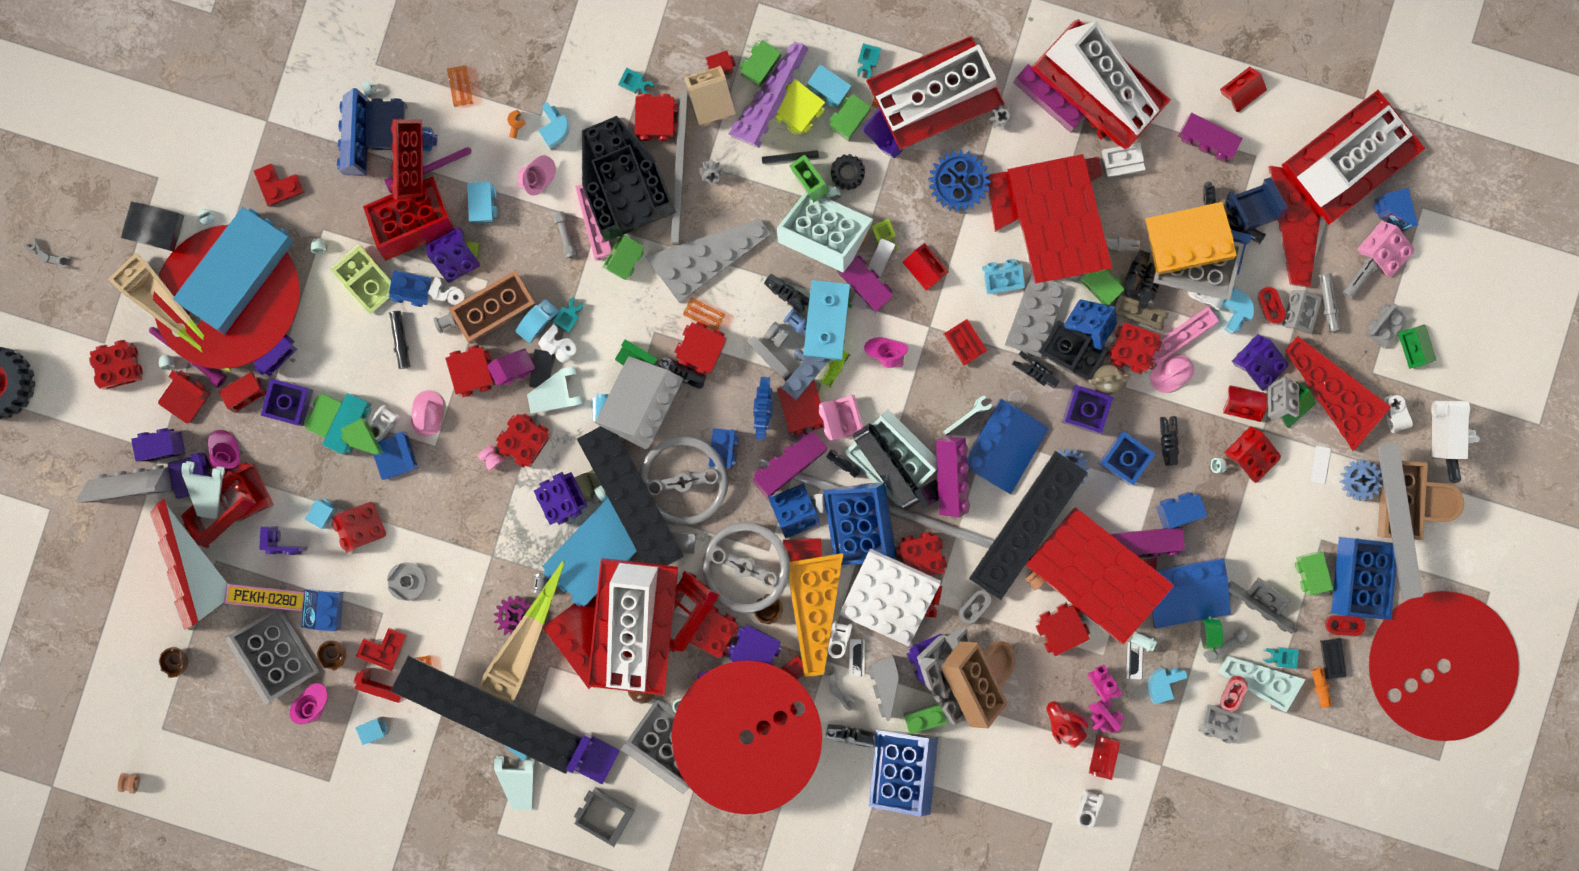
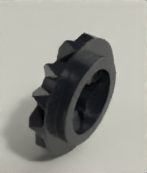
M1206 182L1203 186L1204 206L1216 203L1215 186L1211 182Z

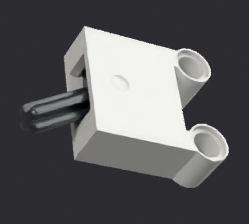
M1433 401L1431 408V457L1446 459L1449 481L1456 484L1461 482L1458 459H1468V443L1479 442L1480 438L1475 436V430L1469 429L1470 405L1468 401Z

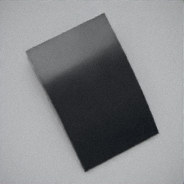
M131 201L121 238L174 252L184 215Z
M1058 320L1039 354L1088 383V380L1093 379L1095 372L1101 367L1108 355L1109 348L1105 346L1102 349L1095 348L1091 337L1080 331L1065 328V323Z

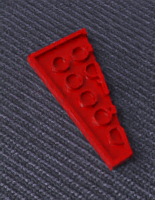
M1099 157L1085 159L1090 182L1101 177L1102 171ZM1008 171L990 174V177L986 178V180L991 181V184L987 185V187L989 188L988 195L995 232L1019 219Z
M1269 166L1271 178L1288 207L1285 217L1279 219L1278 223L1283 240L1282 246L1285 251L1289 285L1309 288L1311 287L1321 215L1283 167Z
M1297 335L1285 352L1312 389L1331 420H1333L1352 451H1354L1389 411L1391 406Z

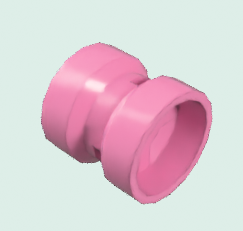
M493 444L478 454L479 459L485 461L489 471L504 461L502 455L495 453L496 448Z

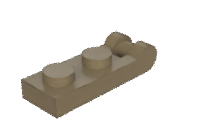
M1123 295L1118 296L1114 306L1116 315L1155 330L1163 331V323L1168 318V312L1150 305L1143 310L1137 307L1139 301ZM1153 314L1158 316L1156 322L1151 320Z

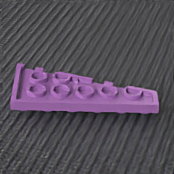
M794 42L788 47L787 53L777 62L772 74L765 79L764 85L754 94V99L744 108L738 121L732 125L731 131L728 133L730 136L760 148L762 142L759 140L762 134H767L769 130L767 124L769 120L776 116L787 93L785 88L787 84L792 83L794 79L792 74L794 70L800 67L808 51L804 44Z

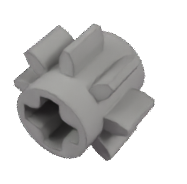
M1000 105L998 111L992 110L991 113L995 116L991 117L989 121H994V128L999 126L1004 130L1006 124L1011 126L1012 123L1009 119H1012L1014 115L1009 114V107L1002 109ZM1003 114L1005 118L1002 121H999V116Z
M712 159L703 162V168H699L702 181H707L710 184L719 182L720 176L724 175L720 162L716 163Z

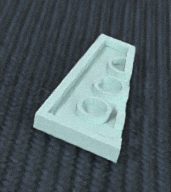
M1230 656L1226 657L1218 673L1228 679L1233 676L1245 678L1248 683V691L1285 713L1306 680Z

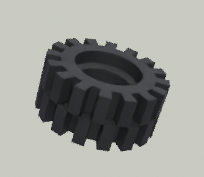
M843 154L841 157H837L831 167V177L835 185L839 186L842 190L856 189L858 185H861L865 176V166L862 160H859L856 155L855 157L852 156V154ZM845 165L852 166L855 169L854 177L844 179L840 174L841 168Z

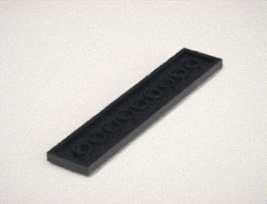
M408 655L390 690L564 774L567 773L566 768L582 740L581 737L410 655Z

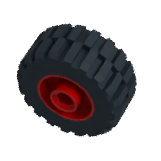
M0 347V420L2 418H11L13 414L17 415L22 412L21 407H27L29 404L28 398H32L34 392H31V389L35 387V381H32V377L35 376L34 372L28 369L30 363L27 360H22L23 356L20 353L4 347Z

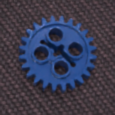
M954 150L952 151V156L945 153L946 159L943 160L939 157L940 164H933L936 170H930V174L934 177H930L928 180L934 184L930 185L929 189H935L931 194L932 197L938 196L936 203L943 201L942 208L949 205V211L953 207H956L957 213H959L960 207H963L965 212H967V206L974 209L973 203L980 205L979 198L986 199L983 192H989V188L985 185L991 184L990 180H986V178L990 177V173H984L988 166H981L983 159L976 161L977 154L970 157V151L966 155H963L962 150H960L959 155H956ZM957 164H964L966 169L963 172H958L955 167ZM949 168L958 179L963 178V184L972 192L971 194L965 190L961 183L956 184V178L948 172ZM945 176L951 178V182L948 185L941 183V179ZM970 178L978 179L977 185L970 186L968 184ZM955 191H962L964 196L961 199L955 198L953 196Z
M770 377L760 378V386L757 387L756 399H754V429H756V439L765 440L770 426V418H772L773 400Z

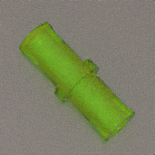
M843 350L842 361L834 360L832 363H829L828 366L830 367L821 382L831 387L838 374L842 373V368L851 355Z

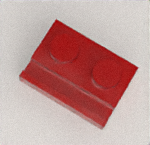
M968 319L943 334L963 366L987 352Z
M821 538L783 539L789 562L822 557Z

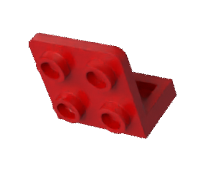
M172 370L168 376L172 379V382L159 399L158 404L183 422L191 423L211 393L205 390L206 386L202 383L189 379L190 375L186 372Z
M1252 426L1245 430L1224 452L1229 459L1240 465L1254 483H1257L1281 459L1280 453L1266 435Z
M373 502L362 504L332 517V527L338 533L340 546L342 549H345L346 553L386 536V531Z

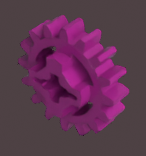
M518 595L515 597V600H513L512 596H509L508 602L504 599L501 600L503 606H496L499 612L494 613V616L498 617L494 623L500 624L498 630L504 629L503 635H507L510 632L511 636L515 629H511L508 626H518L524 614L531 607L532 603L526 604L527 598H523L520 601V596ZM511 604H519L522 607L514 608ZM505 611L506 619L503 621V612ZM512 612L514 614H519V616L517 617L518 620L511 619V617H513Z

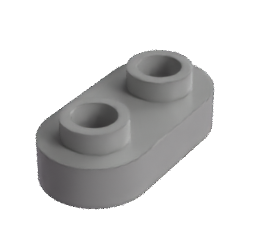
M984 590L974 592L960 608V620L966 624L976 622L990 606V594ZM979 596L984 597L983 603L978 602L977 599ZM968 610L972 612L969 618L965 616V612Z

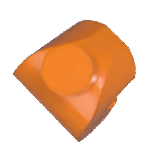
M519 110L512 111L507 118L511 126L509 137L514 139L517 137L518 130L526 125L524 119L517 121V118L521 115Z

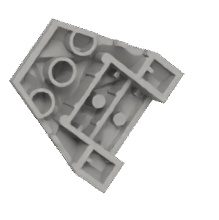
M967 628L953 631L948 636H938L917 656L927 688L952 725H957L965 716L940 666L959 642H971Z

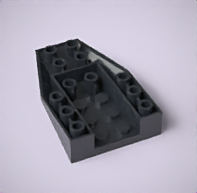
M618 116L582 130V186L600 234L606 242L677 213L653 155Z

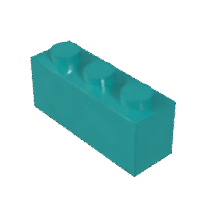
M346 393L322 445L342 455H347L348 452L351 453L354 448L344 443L341 434H343L341 429L361 418H368L372 410L370 408L372 403L353 394Z

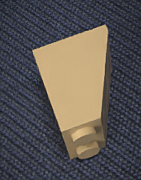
M721 66L684 77L699 125H711L715 120H727L736 114Z

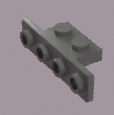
M1259 577L1247 591L1233 581H1230L1228 591L1232 597L1241 599L1247 607L1260 612L1266 620L1276 623L1282 631H1288L1291 634L1294 632L1295 624L1281 614L1290 603L1291 599Z

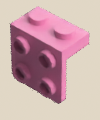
M1381 221L1357 250L1360 254L1373 258L1386 276L1392 277L1414 252V247L1398 226Z
M855 395L819 404V414L825 425L824 431L830 441L852 436L853 433L864 427Z

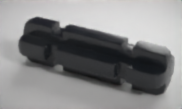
M831 449L826 456L827 459L834 461V464L844 471L850 472L849 474L856 478L860 474L861 469L853 466L850 461L841 455H837L838 453Z

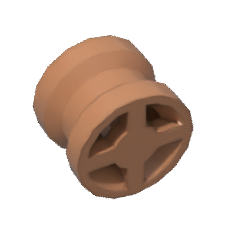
M1033 571L1024 579L1032 585L1034 591L1045 583Z
M121 773L117 784L118 791H129V793L135 794L140 783L139 775L133 774L131 776L127 773Z

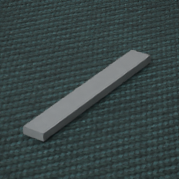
M681 90L679 96L673 205L677 213L672 214L671 243L673 245H679L688 108L687 90Z
M1399 442L1377 445L1402 599L1423 597Z

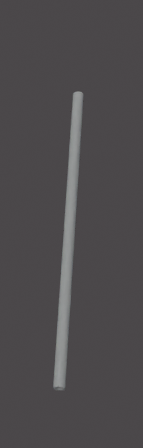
M761 458L759 468L763 467L765 469L770 465L769 461ZM802 472L793 478V480L821 490L841 488L839 485ZM888 503L890 514L988 549L994 541Z

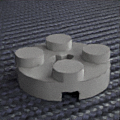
M409 562L394 566L387 576L389 592L399 600L409 601L418 598L424 592L427 582L423 569L417 564ZM403 577H410L411 585L404 586Z

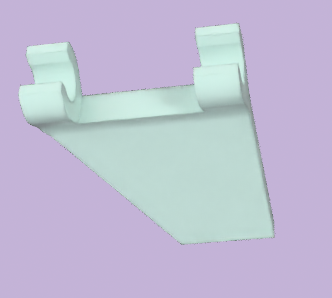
M575 366L559 370L527 394L531 414L582 405L580 396L569 398L565 376L576 375Z
M986 397L978 398L972 410L944 430L943 434L949 433L974 413L989 410L992 405L989 404L984 407L981 402Z
M186 461V463H182V476L197 516L218 519L225 467L217 466L213 468L212 477L192 474L195 462Z
M496 756L494 759V770L512 809L532 810L535 759L527 757L525 769L503 768L504 756Z

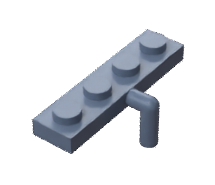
M796 349L794 359L796 361L802 360L803 362L785 382L782 389L797 401L831 359L803 356L802 350Z

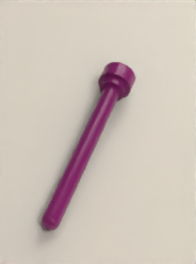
M466 147L423 166V175L471 154V148ZM393 178L384 179L389 192L393 193L391 187Z
M150 327L149 332L170 348L160 331L155 327ZM191 363L207 375L211 384L216 388L221 387L227 379V376L221 371H213L210 368Z

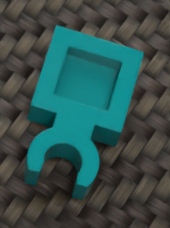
M863 43L858 63L863 65L859 67L857 77H860L862 71H866L868 73L867 79L871 78L872 71L870 67L876 68L881 48Z
M627 67L618 83V86L634 94L637 93L638 89L642 93L650 94L645 91V88L647 86L654 88V84L651 81L643 82V75Z
M574 297L569 301V308L567 309L563 306L553 321L554 325L568 334L579 319V316L575 313L580 312L583 308V303L579 307L573 306Z
M1278 647L1277 652H1275L1273 649L1264 648V651L1271 653L1269 659L1263 658L1264 662L1272 663L1276 661L1277 667L1297 669L1299 650Z

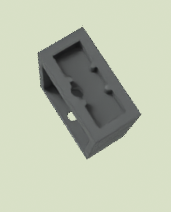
M595 787L593 792L589 790L584 798L586 804L583 809L579 807L575 813L574 818H576L574 824L615 847L635 810ZM596 796L625 812L612 836L583 819Z

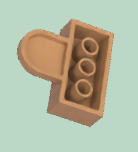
M1402 461L1414 540H1423L1424 521L1451 522L1457 519L1463 511L1464 498L1460 490L1451 484L1427 482L1428 463ZM1383 485L1380 488L1377 537L1392 538Z
M1005 641L992 642L984 653L977 642H959L940 666L970 727L989 729L1008 704L1001 687L1013 672L1015 657L1012 647Z

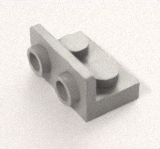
M1292 290L1282 326L1312 334L1322 297L1306 290Z
M1395 303L1385 304L1378 312L1380 314L1376 320L1373 319L1367 326L1368 331L1365 335L1382 348L1388 345L1408 320V317L1396 308L1397 305Z
M1286 376L1268 386V418L1272 420L1288 413L1294 417L1299 416V385Z
M1207 704L1202 724L1198 727V731L1207 737L1219 738L1225 743H1235L1241 736L1244 716Z

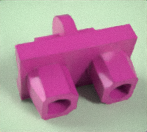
M1105 665L1098 666L1094 671L1088 673V677L1096 689V694L1102 698L1104 703L1112 698L1122 696V692Z
M1101 699L1088 706L1094 713L1091 716L1094 720L1091 727L1094 730L1100 728L1103 732L1108 730L1109 733H1113L1114 731L1118 732L1122 728L1120 725L1125 718L1118 711L1112 715L1109 713L1108 709L1112 706L1110 700L1104 703Z

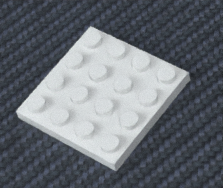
M870 549L839 615L909 646L941 581Z

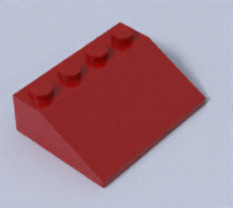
M393 119L391 125V132L393 134V143L391 145L393 153L391 165L393 172L391 186L393 199L423 197L422 119Z
M433 176L423 180V197L393 199L392 193L363 206L376 248L385 261L429 243L455 229Z
M596 597L585 607L582 604L578 607L574 603L543 626L545 632L586 687L588 683Z

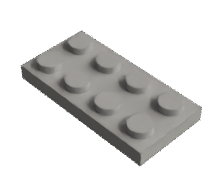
M1031 273L1005 346L1019 351L1022 350L1027 354L1041 358L1042 355L1039 352L1050 335L1067 286L1052 280L1035 284L1033 274Z

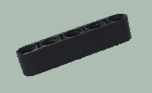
M868 423L853 433L854 441L904 510H909L920 503L914 492L919 488L875 426Z

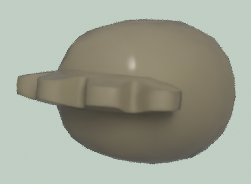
M1103 365L1097 369L1093 379L1088 380V384H1094V387L1100 393L1114 395L1126 387L1127 381L1132 376L1115 365Z

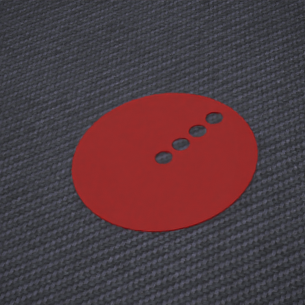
M228 225L211 227L192 235L182 242L166 259L158 276L174 296ZM286 252L225 335L203 320L196 325L204 335L203 340L154 291L153 301L176 323L184 324L185 332L201 346L202 352L181 336H174L172 330L155 318V321L166 343L185 360L213 369L240 367L267 354L287 334L297 313L300 285L296 267L288 252ZM184 308L187 314L190 315L191 312Z
M1452 591L1423 593V597L1408 599L1392 611L1391 620L1384 619L1379 626L1369 654L1371 686L1385 713L1406 731L1435 741L1465 739L1488 728L1502 715L1509 705L1518 681V653L1514 639L1504 621L1495 611L1480 600ZM1441 659H1447L1451 664L1450 670L1446 673H1441L1437 669V663ZM1424 669H1431L1434 673V679L1429 683L1421 680L1420 674ZM1410 678L1415 679L1418 683L1417 690L1412 693L1407 692L1404 688L1405 681ZM1397 688L1400 690L1401 699L1398 702H1391L1388 699L1387 694L1390 689Z
M759 661L730 662L702 675L683 696L675 713L672 726L673 755L679 772L687 785L708 804L734 814L765 813L783 806L792 800L812 778L822 750L821 720L815 703L807 690L786 671ZM796 701L803 703L805 711L801 716H795L791 713V705ZM778 711H783L788 716L786 724L782 726L777 725L773 719L774 714ZM762 720L769 722L771 730L767 735H761L757 731V724ZM744 730H750L754 735L753 742L748 745L740 741V734Z

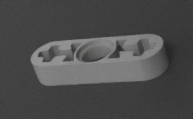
M753 335L747 343L786 382L792 374Z

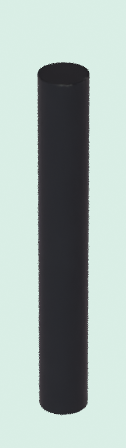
M814 150L762 156V164L795 161L803 155L808 159L819 158V152Z

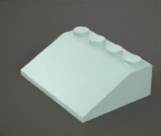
M805 192L777 227L778 243L844 273L860 248L873 219L825 197H821L813 203Z
M888 409L872 424L917 487L937 470V457ZM854 442L844 453L874 483L883 482L856 442ZM886 486L887 496L899 507L900 504Z

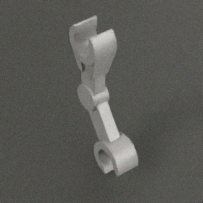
M29 237L33 241L32 247L23 243L24 247L35 253L42 262L55 263L62 268L70 267L62 263L65 258L71 260L69 256L61 255L55 257L47 255L36 239Z
M832 665L833 673L831 675L826 673L825 668L824 675L828 677L831 694L840 699L845 709L851 711V708L847 707L846 703L853 701L856 705L855 699L843 694L837 687L835 667Z

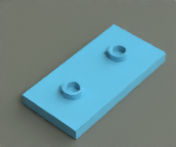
M811 281L803 356L842 361L850 284Z

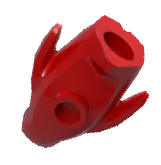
M1057 701L1047 704L1046 710L1049 715L1053 737L1058 744H1062V739L1071 748H1076L1087 737V733L1082 728V726L1088 728L1086 720L1080 714L1063 708Z

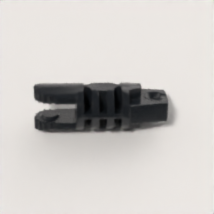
M1139 250L1131 263L1126 276L1127 284L1124 291L1127 297H1133L1138 286L1143 283L1148 270L1149 252Z
M1151 262L1148 265V270L1137 295L1141 297L1137 307L1143 310L1148 306L1149 301H1154L1160 285L1153 283L1155 275L1151 273L1154 269V264Z
M770 274L765 280L764 285L774 295H778L784 302L787 301V304L798 312L802 313L805 310V306L809 305V298L800 291L795 290L789 283L786 284V281L779 279L773 274Z
M1021 350L1019 356L1028 361L1030 365L1026 368L1018 361H1014L1012 365L1041 385L1045 386L1048 384L1052 388H1056L1060 381L1052 376L1054 372Z
M665 357L661 359L658 367L680 376L685 384L702 389L706 380L704 374L679 364L678 361Z
M1171 416L1169 424L1166 417H1160L1161 446L1165 465H1178L1177 417Z
M828 724L826 738L845 742L846 744H855L856 746L874 747L875 733L871 731L851 728L849 726L845 727L844 725Z

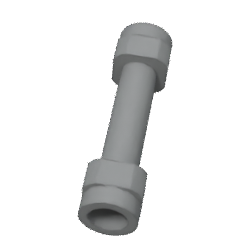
M564 212L554 213L553 219L555 224H558L565 247L563 251L566 259L577 256L575 246H572L565 222L567 220Z
M1241 629L1234 633V637L1224 642L1221 648H1215L1213 652L1210 648L1203 655L1209 663L1214 662L1218 659V655L1237 643H1244L1249 638L1246 632Z

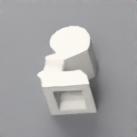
M436 276L428 291V294L434 300L445 303L449 301L453 306L466 299L464 292L456 287H451L443 293L441 290L444 284Z
M553 324L542 336L538 344L542 350L548 351L550 355L555 354L559 361L569 362L576 352V346L569 338L556 341L554 337L558 330Z

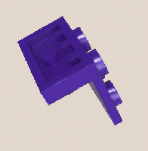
M460 227L426 244L428 258L447 283L480 267V262L466 245L464 233Z
M278 526L260 527L259 550H266L265 554H282L285 551V555H300L302 551H307L308 547L278 546L277 544L281 538Z
M586 732L566 770L571 773L577 771L603 784L620 750Z

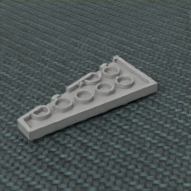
M757 219L645 256V258L680 303L768 238L771 233L762 221Z

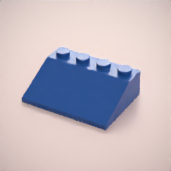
M352 88L344 94L343 101H340L339 105L342 120H339L341 139L338 140L340 158L337 159V169L343 175L367 176L368 149L365 147L366 101L370 100L357 88Z
M999 399L967 454L968 470L1011 495L1049 428L1003 399Z
M884 482L866 483L823 491L833 555L843 553L841 565L863 564L870 549L892 559L896 557L886 485Z
M1339 537L1331 608L1332 614L1391 620L1397 568L1393 543Z
M1224 558L1156 569L1174 587L1152 611L1155 629L1208 619L1209 616L1215 618L1231 615L1228 576Z
M876 730L869 807L920 817L931 814L938 737Z

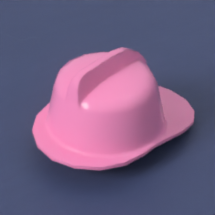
M542 155L535 158L529 165L524 166L518 173L517 186L532 196L541 193L552 182L556 174V166L551 157Z
M1179 354L1164 360L1153 368L1150 381L1152 386L1159 392L1169 393L1186 384L1194 374L1192 361L1188 357Z
M428 390L419 393L414 399L411 422L412 427L419 435L432 436L438 432L442 424L443 400L439 394Z

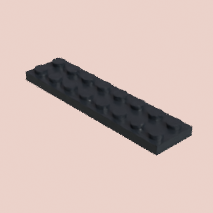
M600 426L577 438L643 563L670 565L683 558L682 551L619 435Z
M1054 451L969 579L1002 600L1088 472L1057 451Z

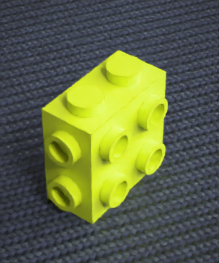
M794 79L791 84H787L785 88L787 93L774 119L779 123L782 121L788 125L787 129L796 135L798 133L802 135L804 132L808 133L814 125L812 121L816 117L819 119L825 112V102Z

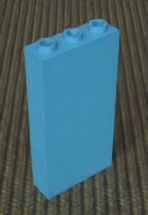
M242 207L173 298L179 305L224 335L294 243L289 238L290 234L282 228L277 230L274 228L275 224L267 218L262 220L259 218L260 214L252 208L247 210Z
M609 498L598 507L542 566L545 569L543 573L550 579L560 563L565 561L557 587L564 593L568 591L573 596L571 600L578 607L581 604L585 607L597 595L600 561L602 558L629 561L637 553Z

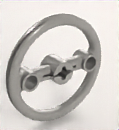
M674 437L659 443L645 457L639 472L651 496H656L662 491L672 489L686 492L692 485L701 483H719V491L714 502L709 508L698 515L678 517L658 507L665 522L674 525L688 526L707 520L720 508L728 490V473L721 456L709 444L693 437ZM687 445L696 447L705 452L715 463V467H709L706 471L692 474L689 471H680L673 478L648 480V472L654 459L662 451L673 446ZM708 471L716 473L715 480H710L707 477ZM682 477L684 480H690L685 485L682 482H678ZM651 483H658L660 491H654L651 488Z
M744 522L729 525L712 538L705 550L702 569L707 588L720 594L717 601L721 605L736 612L748 613L765 609L781 596L789 579L790 563L783 542L774 532L762 525ZM739 531L759 533L766 537L775 547L779 555L781 571L780 573L776 571L769 572L758 567L757 562L753 558L740 559L730 554L727 549L721 548L719 544L727 536ZM719 551L724 555L722 561L717 556ZM712 562L716 564L723 563L734 568L735 573L739 577L752 576L762 581L766 587H771L773 591L765 599L753 604L734 602L724 596L717 588L712 575ZM743 564H746V567L749 568L748 571H745L746 568L743 567ZM770 574L775 577L773 584L768 581Z

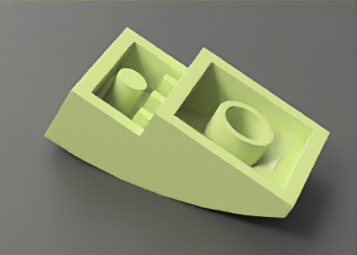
M360 243L330 267L332 273L344 284V287L369 314L389 299L390 277Z

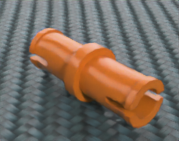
M1324 668L1312 669L1311 672L1315 683L1314 690L1318 694L1320 707L1327 708L1332 706L1333 703L1329 693L1330 685L1326 681Z

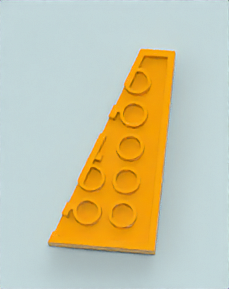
M843 553L789 562V584L805 677L823 675L825 671Z

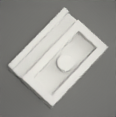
M1140 143L1132 144L1128 149L1115 147L1102 150L1107 178L1146 170Z

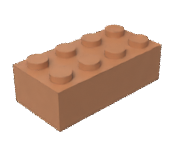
M514 270L449 308V311L467 342L473 344L528 312L537 304L520 274Z

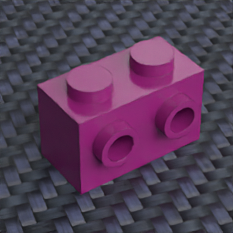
M525 348L496 358L487 365L497 386L504 383L508 386L516 382L517 378L520 381L530 376L529 373L536 369Z

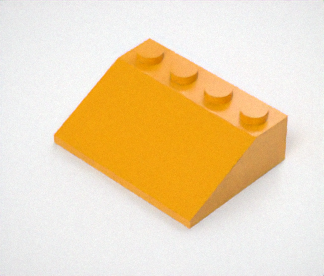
M1223 202L1145 218L1157 275L1231 260L1237 256Z

